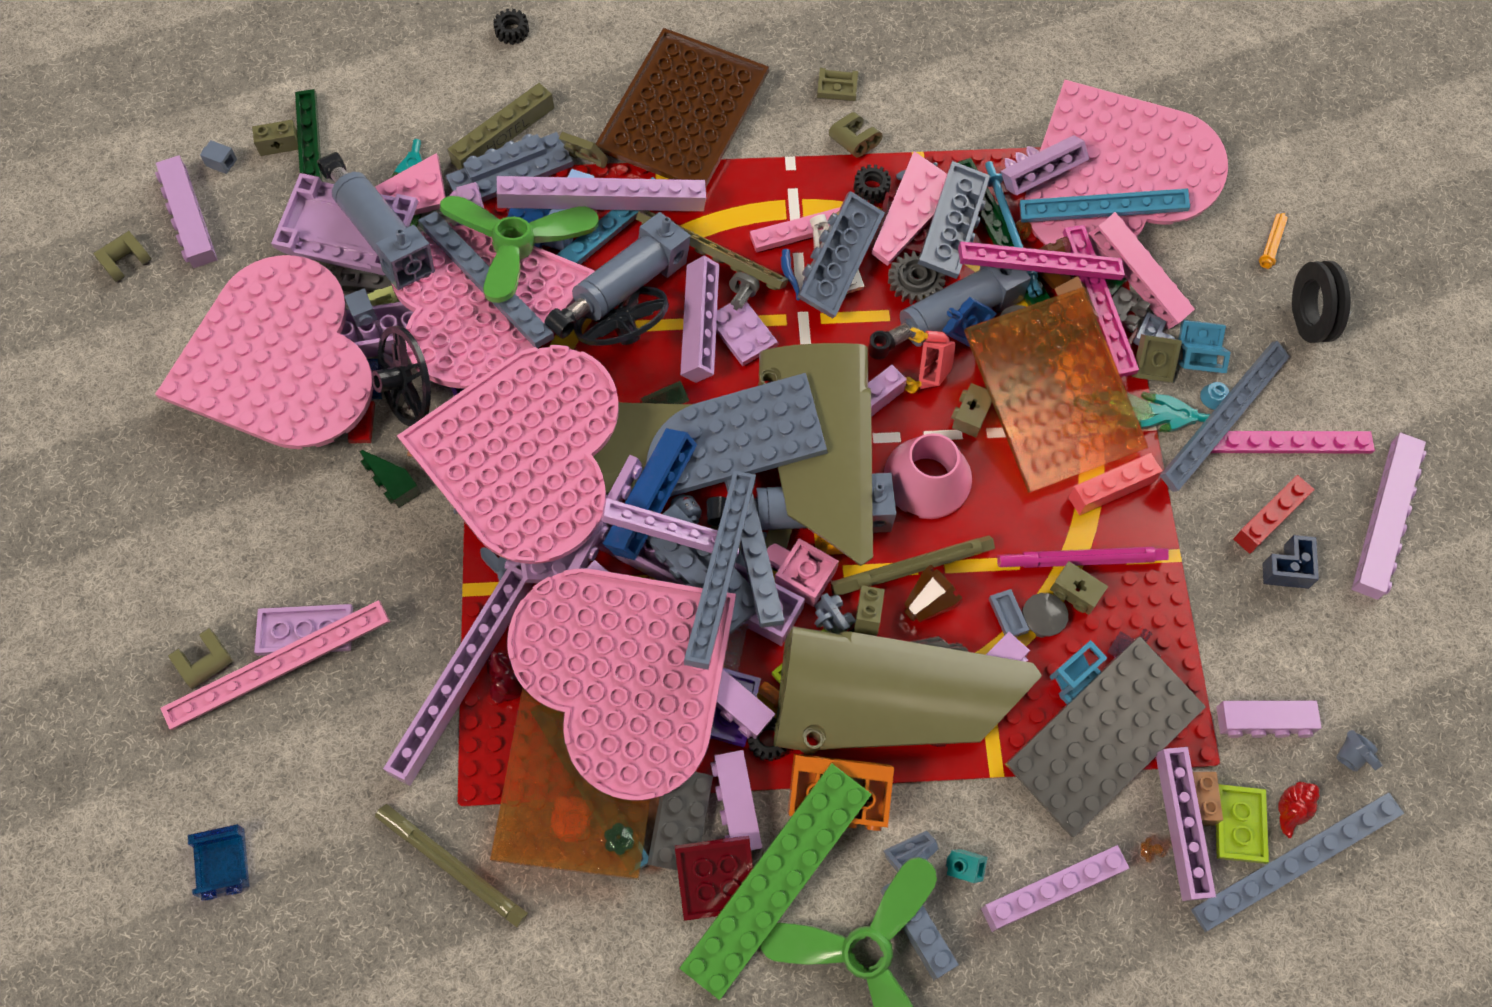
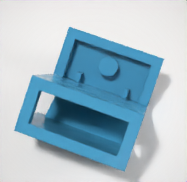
M1182 320L1178 340H1182L1183 360H1178V364L1184 369L1227 373L1231 352L1222 347L1226 325ZM1217 355L1224 356L1223 365L1217 364Z
M1091 640L1050 675L1051 680L1055 678L1062 690L1058 694L1066 704L1101 672L1097 667L1107 659ZM1089 648L1099 658L1090 666L1083 654Z

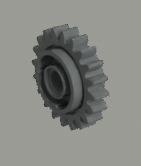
M915 251L912 252L911 257L907 253H904L903 259L898 256L896 262H892L891 269L888 272V284H891L890 291L896 290L895 297L902 295V302L909 299L910 305L913 304L914 300L919 302L942 290L946 282L945 274L919 265L920 256H916Z

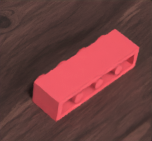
M1149 453L1074 486L1069 499L1078 514L1082 515L1156 482L1162 473V469L1152 453Z

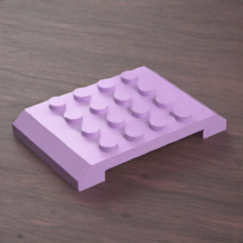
M300 173L272 240V246L288 255L385 275L382 271L379 256L332 197L334 184L322 182L316 176ZM381 194L403 223L409 227L418 204L417 198L396 194V197Z

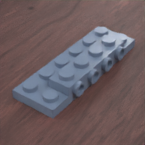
M557 132L539 138L538 134H527L521 141L505 143L503 148L497 150L493 148L488 149L485 155L480 157L470 156L463 163V169L447 174L446 179L452 191L456 190V187L474 182L478 183L482 202L497 197V176L547 177L573 167V161L564 148V144L559 140Z
M954 161L951 162L918 261L919 265L957 279L962 267L958 246L960 242L972 243L975 233L972 232L974 228H977L981 218L978 216V213L982 212L986 202L983 200L990 175Z
M853 192L847 193L837 213L833 212L829 217L827 223L830 226L819 237V241L822 243L820 247H816L810 256L813 259L811 265L807 264L802 272L805 278L797 298L833 319L837 315L885 212Z
M676 504L663 513V515L693 523ZM648 535L646 542L655 550L656 558L661 563L665 562L670 567L669 571L676 580L681 579L687 586L703 588L712 553ZM735 568L733 569L728 593L736 594L730 634L756 614L750 584Z

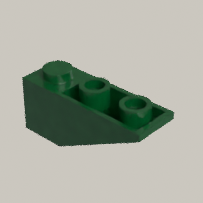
M364 450L359 451L363 457L360 461L367 472L371 470L374 473L372 479L378 488L384 487L386 492L383 494L390 504L395 503L400 508L421 494L417 484L406 469Z

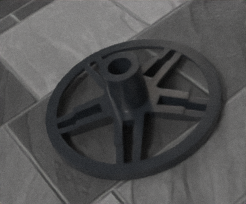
M642 286L620 303L617 309L611 310L597 321L594 320V322L599 323L595 324L584 334H582L581 330L582 325L586 319L590 318L584 315L578 319L574 327L575 335L582 343L593 346L617 343L622 345L633 344L640 339L641 334L654 327L665 316L669 307L667 296L658 288ZM640 294L659 298L638 304ZM660 310L647 324L640 328L637 327L635 320L652 315L654 311ZM613 330L616 331L618 336L608 339H596L604 337Z
M392 326L386 328L380 337L378 345V370L372 372V384L378 393L384 392L385 398L397 419L410 427L429 413L431 404L429 372L423 353L413 335L402 326ZM392 333L394 344H392L393 358L384 353L386 340ZM406 342L417 360L415 364H408ZM419 368L420 371L412 375L411 370ZM419 376H421L422 380V402L415 386L412 383V380L416 379ZM404 402H406L409 410L412 409L415 419H407L400 412Z

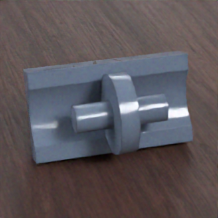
M826 593L821 596V600L814 606L817 610L815 613L819 618L814 623L816 627L824 626L827 631L835 634L847 632L855 623V619L851 613L841 614L839 609L843 606V601L839 595L829 596Z

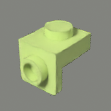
M392 286L377 289L367 294L372 306L400 302Z

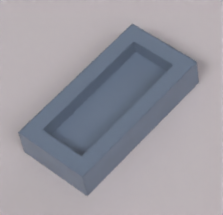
M1011 589L989 597L990 604L1004 635L1010 632L1013 636L1017 637L1029 632L1027 623Z

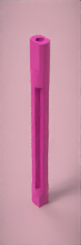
M1154 547L1040 551L997 555L999 567L1023 566V568L1066 566L1068 561L1076 566L1150 563L1159 560H1169L1167 548Z

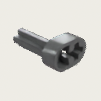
M737 272L729 281L730 288L737 293L731 301V305L734 306L733 309H742L749 297L755 296L760 288L759 281L755 277L743 272Z

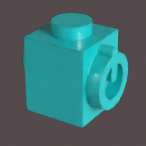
M962 849L951 850L946 860L947 875L971 883L982 882L988 857Z

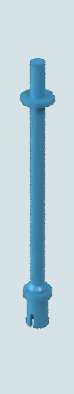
M988 161L985 163L987 173L990 175L987 186L994 189L1014 247L1023 248L1001 187L1003 181L1002 174L996 173L993 162ZM1026 271L1031 277L1027 288L1028 294L1032 298L1037 297L1035 291H1037L1038 296L1042 293L1037 280L1038 273Z

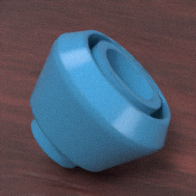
M1221 382L1208 384L1202 388L1200 399L1206 407L1215 410L1228 395L1229 389Z

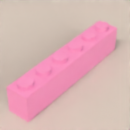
M1116 212L1089 233L1108 257L1122 258L1124 277L1140 297L1150 303L1149 308L1154 314L1166 321L1165 327L1168 330L1179 324L1195 310L1190 301L1180 292L1177 285L1171 281L1163 268L1158 265L1150 252L1144 248L1137 236L1131 232Z

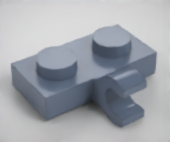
M1147 312L1132 343L1139 346L1141 334L1175 338L1162 332L1166 324L1165 320Z

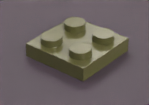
M1141 334L1136 355L1139 371L1137 374H1133L1132 377L1173 383L1182 340Z

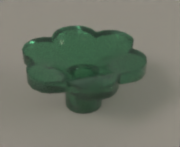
M621 823L614 824L612 829H608L604 833L606 839L605 847L610 852L614 851L617 855H623L626 850L634 846L633 830L630 827H624Z

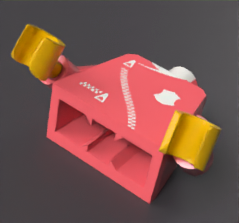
M914 327L910 329L916 332V335L913 338L909 337V340L916 343H921L923 340L925 342L923 343L919 380L915 381L911 377H906V384H908L904 388L906 391L915 393L918 387L924 389L939 386L951 372L955 342L949 341V337L943 332L925 331L924 333V331Z

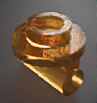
M1021 220L1015 223L1020 239L1025 240L1028 238L1032 231L1031 224L1029 222H1021Z
M1147 837L1145 842H1141V857H1145L1146 862L1151 863L1152 855L1162 858L1166 855V851L1160 844L1152 846L1151 838Z

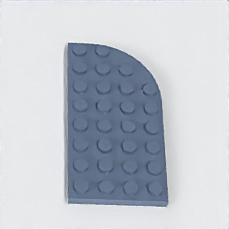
M806 373L699 402L682 409L669 418L656 433L648 451L647 462L666 428L687 432L697 443V447L670 495L671 497L731 480L733 471L755 474L827 454L828 451Z

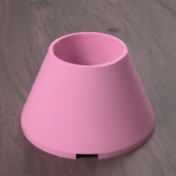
M926 434L900 444L890 454L884 468V473L892 474L895 505L904 512L908 511L918 515L919 518L936 519L955 512L965 502L971 489L972 474L966 458L952 440L941 434ZM919 459H933L941 463L948 473L943 476H929L919 471L913 462Z

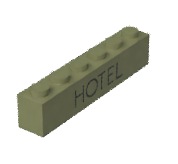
M540 83L533 86L450 146L447 150L451 163L460 170L464 168L463 163L470 156L480 157L485 155L488 149L493 148L497 150L504 146L505 143L512 140L554 109L552 93Z

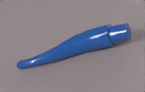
M783 249L781 268L795 290L796 300L799 301L800 299L797 296L800 289L791 269L790 250Z

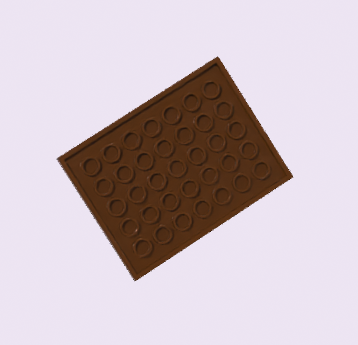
M663 28L595 144L604 154L671 180H705L706 187L769 73V66Z

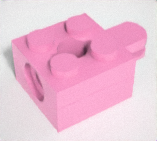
M798 539L791 551L778 544L770 545L767 548L771 567L778 570L775 575V583L805 598V602L814 607L836 573L839 561L801 539Z

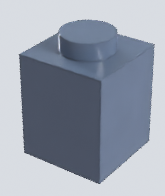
M212 140L203 148L200 154L206 167L225 174L229 172L237 160L232 148Z
M365 288L344 296L357 327L366 326L378 320Z

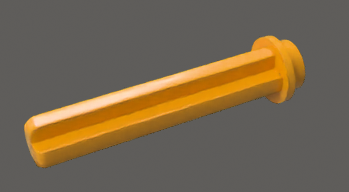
M1285 213L1275 215L1263 255L1259 258L1260 266L1269 269L1276 263L1275 256L1288 219Z

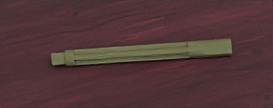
M989 535L831 581L833 595H844L860 590L862 585L871 587L924 571L929 565L937 567L995 549L994 540Z
M388 804L378 809L375 817L427 856L515 927L523 923L528 915L525 910L500 893Z

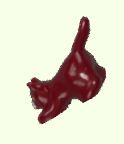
M492 651L491 659L487 660L488 673L494 679V683L491 684L490 688L492 700L501 704L506 700L522 697L528 704L538 705V701L522 688V685L513 673L509 656Z

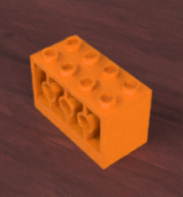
M794 753L787 811L789 816L793 815L808 795L809 790L814 787L832 763L872 794L848 828H857V824L865 825L868 830L881 831L882 827L888 828L894 774L893 766Z

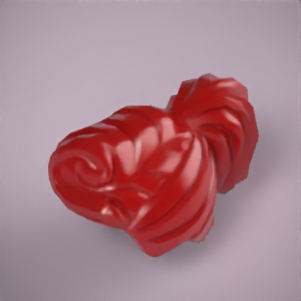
M1300 781L1288 787L1282 793L1278 803L1279 821L1283 834L1288 838H1292L1296 825H1302L1315 816L1318 806L1317 801L1320 798L1317 785Z

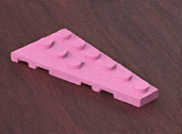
M915 151L912 154L872 250V255L887 266L932 220L947 173Z
M437 153L375 186L376 190L382 195L396 197V194L417 198L418 204L414 215L440 209L441 200L446 198Z

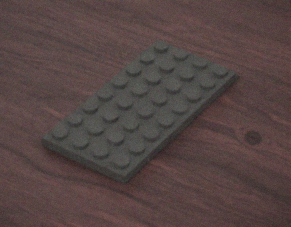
M1139 636L1014 754L1005 765L1071 837H1075L1206 706Z

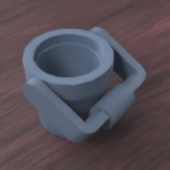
M1350 730L1336 756L1337 760L1350 770L1356 772L1366 762L1375 771L1383 766L1376 756L1378 751L1376 746L1367 738L1356 733L1354 730Z

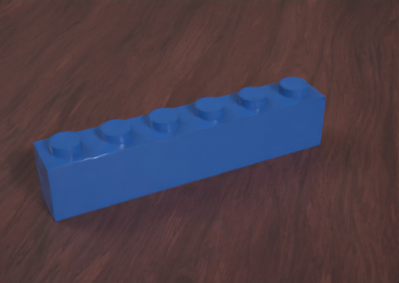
M665 429L625 504L661 513L697 447V443L687 432ZM613 525L603 545L614 555L635 561L648 535Z

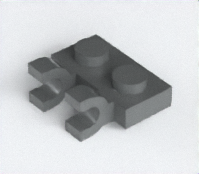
M1121 286L1112 299L1122 326L1133 333L1137 328L1136 324L1140 320L1139 317L1143 319L1147 314L1150 303L1144 300L1138 301L1139 295ZM1130 311H1132V312H1134L1137 316H1135V315H1128V313H1129Z

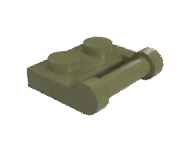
M820 67L817 98L856 101L858 71H833Z
M565 132L561 133L559 140L564 144V148L569 151L571 157H579L596 163L601 168L606 167L608 158L595 143Z

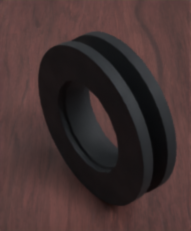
M1334 261L1308 262L1299 270L1292 291V313L1298 333L1303 340L1309 343L1333 342L1337 340L1345 330L1350 314L1351 297L1348 279L1342 267ZM1320 287L1323 295V308L1321 316L1318 310V294Z

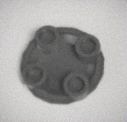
M1039 593L1031 596L1022 609V615L1027 626L1040 638L1059 634L1068 622V610L1065 604L1057 596L1050 593Z

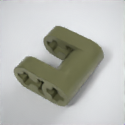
M855 112L835 122L829 129V136L855 157H860L875 148L883 137L882 133L875 127H870L856 135L855 133L861 129L864 120Z
M129 230L93 253L115 282L125 277L115 264L124 256L132 252L142 265L151 260L149 254Z
M211 628L199 634L210 653L191 665L179 648L168 655L173 665L192 690L234 662Z

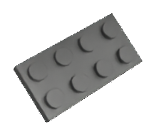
M694 772L680 787L660 796L647 865L678 871L675 845L702 841L713 779L712 775Z

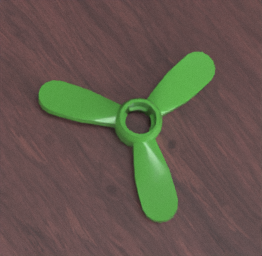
M449 196L443 198L440 202V211L445 216L492 238V245L496 256L489 267L483 290L485 298L493 303L505 302L514 296L520 277V260L532 253L534 243L571 239L592 233L598 227L597 213L586 206H578L555 212L528 223L519 217H506L500 220L484 208L459 196Z
M920 857L910 858L903 863L886 889L871 926H860L851 931L847 937L814 926L776 923L760 945L761 950L767 958L776 962L805 965L844 962L847 969L853 975L867 980L874 1007H913L911 1001L888 969L893 957V948L890 940L915 916L934 889L937 880L936 870L932 863ZM866 936L871 937L872 940L877 942L884 956H881L879 961L875 965L869 966V968L860 964L856 960L854 953H852V948L855 947L856 943L866 938Z

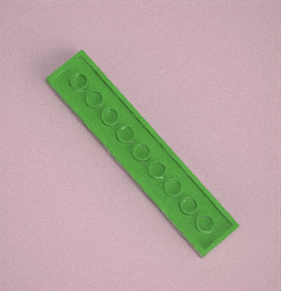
M831 763L683 961L679 969L720 1000L872 794Z

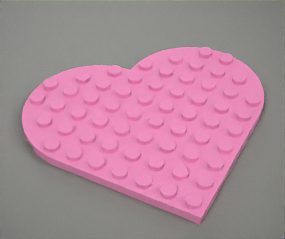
M1064 80L1040 151L1074 135L1085 141L1089 160L1026 190L1025 200L1188 188L1189 211L1119 216L1138 238L1146 222L1170 225L1174 222L1188 221L1201 215L1203 211L1212 206L1226 182L1228 174L1227 154L1216 132L1196 116ZM1108 217L1028 222L1034 236L1038 237L1045 245L1056 243V240L1063 238L1065 228L1084 225L1095 255L1108 257L1089 234Z
M448 223L490 267L496 256L492 245V238L464 225L452 226V223ZM422 231L420 233L430 244L435 272L400 290H397L393 284L392 287L399 301L406 308L414 312L407 323L406 329L413 335L423 353L430 380L447 387L467 388L512 356L534 346L492 302L485 298L481 290L443 250ZM534 246L532 253L520 260V277L515 294L544 323L547 315L555 308L562 310L575 302L572 295L573 287L592 274L594 270ZM406 342L408 358L412 364L417 363L415 355Z
M282 255L256 261L240 270L228 281L155 395L161 400L274 445L289 449H303V447H320L332 443L335 438L345 432H350L360 422L372 399V371L361 349L353 341L341 335L347 316L346 300L336 277L326 267L316 261L300 256Z
M550 345V347L539 349L533 347L512 356L397 435V437L477 538L489 550L498 556L514 562L525 564L546 563L563 558L580 548L592 536L601 521L606 501V490L602 472L593 456L606 445L614 432L619 412L618 396L615 384L608 371L589 354L561 345Z
M571 569L540 581L520 601L512 616L508 631V656L514 674L523 688L537 701L554 710L565 712L564 739L571 761L581 776L595 788L608 795L625 800L653 799L668 794L680 787L700 766L710 741L736 594L727 593L709 670L684 665V658L703 588L594 569Z

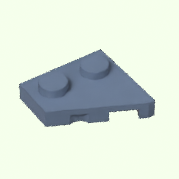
M925 831L884 850V854L888 862L898 872L903 863L910 858L920 857L927 860L939 848L936 840L928 831Z

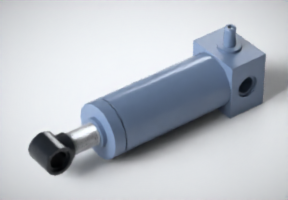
M338 152L317 160L322 175L326 179L330 178L335 181L332 188L334 201L379 256L383 273L397 290L435 272L429 242L415 225L407 227L364 174L360 172L347 173L344 161Z
M661 212L657 213L640 226L639 238L574 286L572 295L575 302L562 310L558 308L552 310L547 315L544 324L557 336L564 339L571 334L576 321L584 315L591 320L597 321L659 273L668 278L685 265L691 235L671 221L669 217H666Z
M980 266L978 271L900 312V326L889 332L875 331L872 333L869 340L868 353L874 359H884L889 351L895 348V344L897 345L909 339V337H915L916 332L910 330L913 327L924 331V333L925 331L943 332L942 329L951 319L947 315V311H950L949 308H954L958 311L969 297L991 309L995 307L1000 313L1024 299L1031 277L1025 270ZM910 340L914 345L918 347L922 346L925 342V340H923L921 343H916Z
M891 473L872 474L873 533L891 532L896 517ZM782 487L756 488V498L754 500L762 530L806 528L787 516ZM716 496L707 499V523L709 525H720L726 497Z

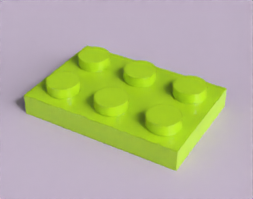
M1218 784L1223 821L1216 824L1217 859L1261 864L1269 863L1266 789Z

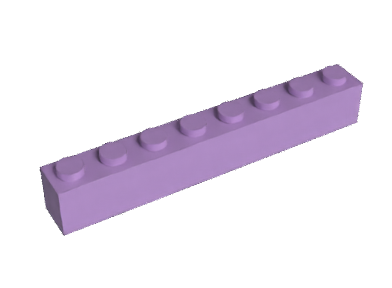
M1399 433L1391 441L1351 590L1378 600L1384 594L1387 595L1391 590L1392 582H1390V578L1397 568L1395 559L1402 548L1400 539L1407 529L1405 520L1412 510L1410 501L1415 496L1417 490L1414 485L1420 477L1421 469H1419V466L1426 455V451H1424L1425 441L1403 433Z

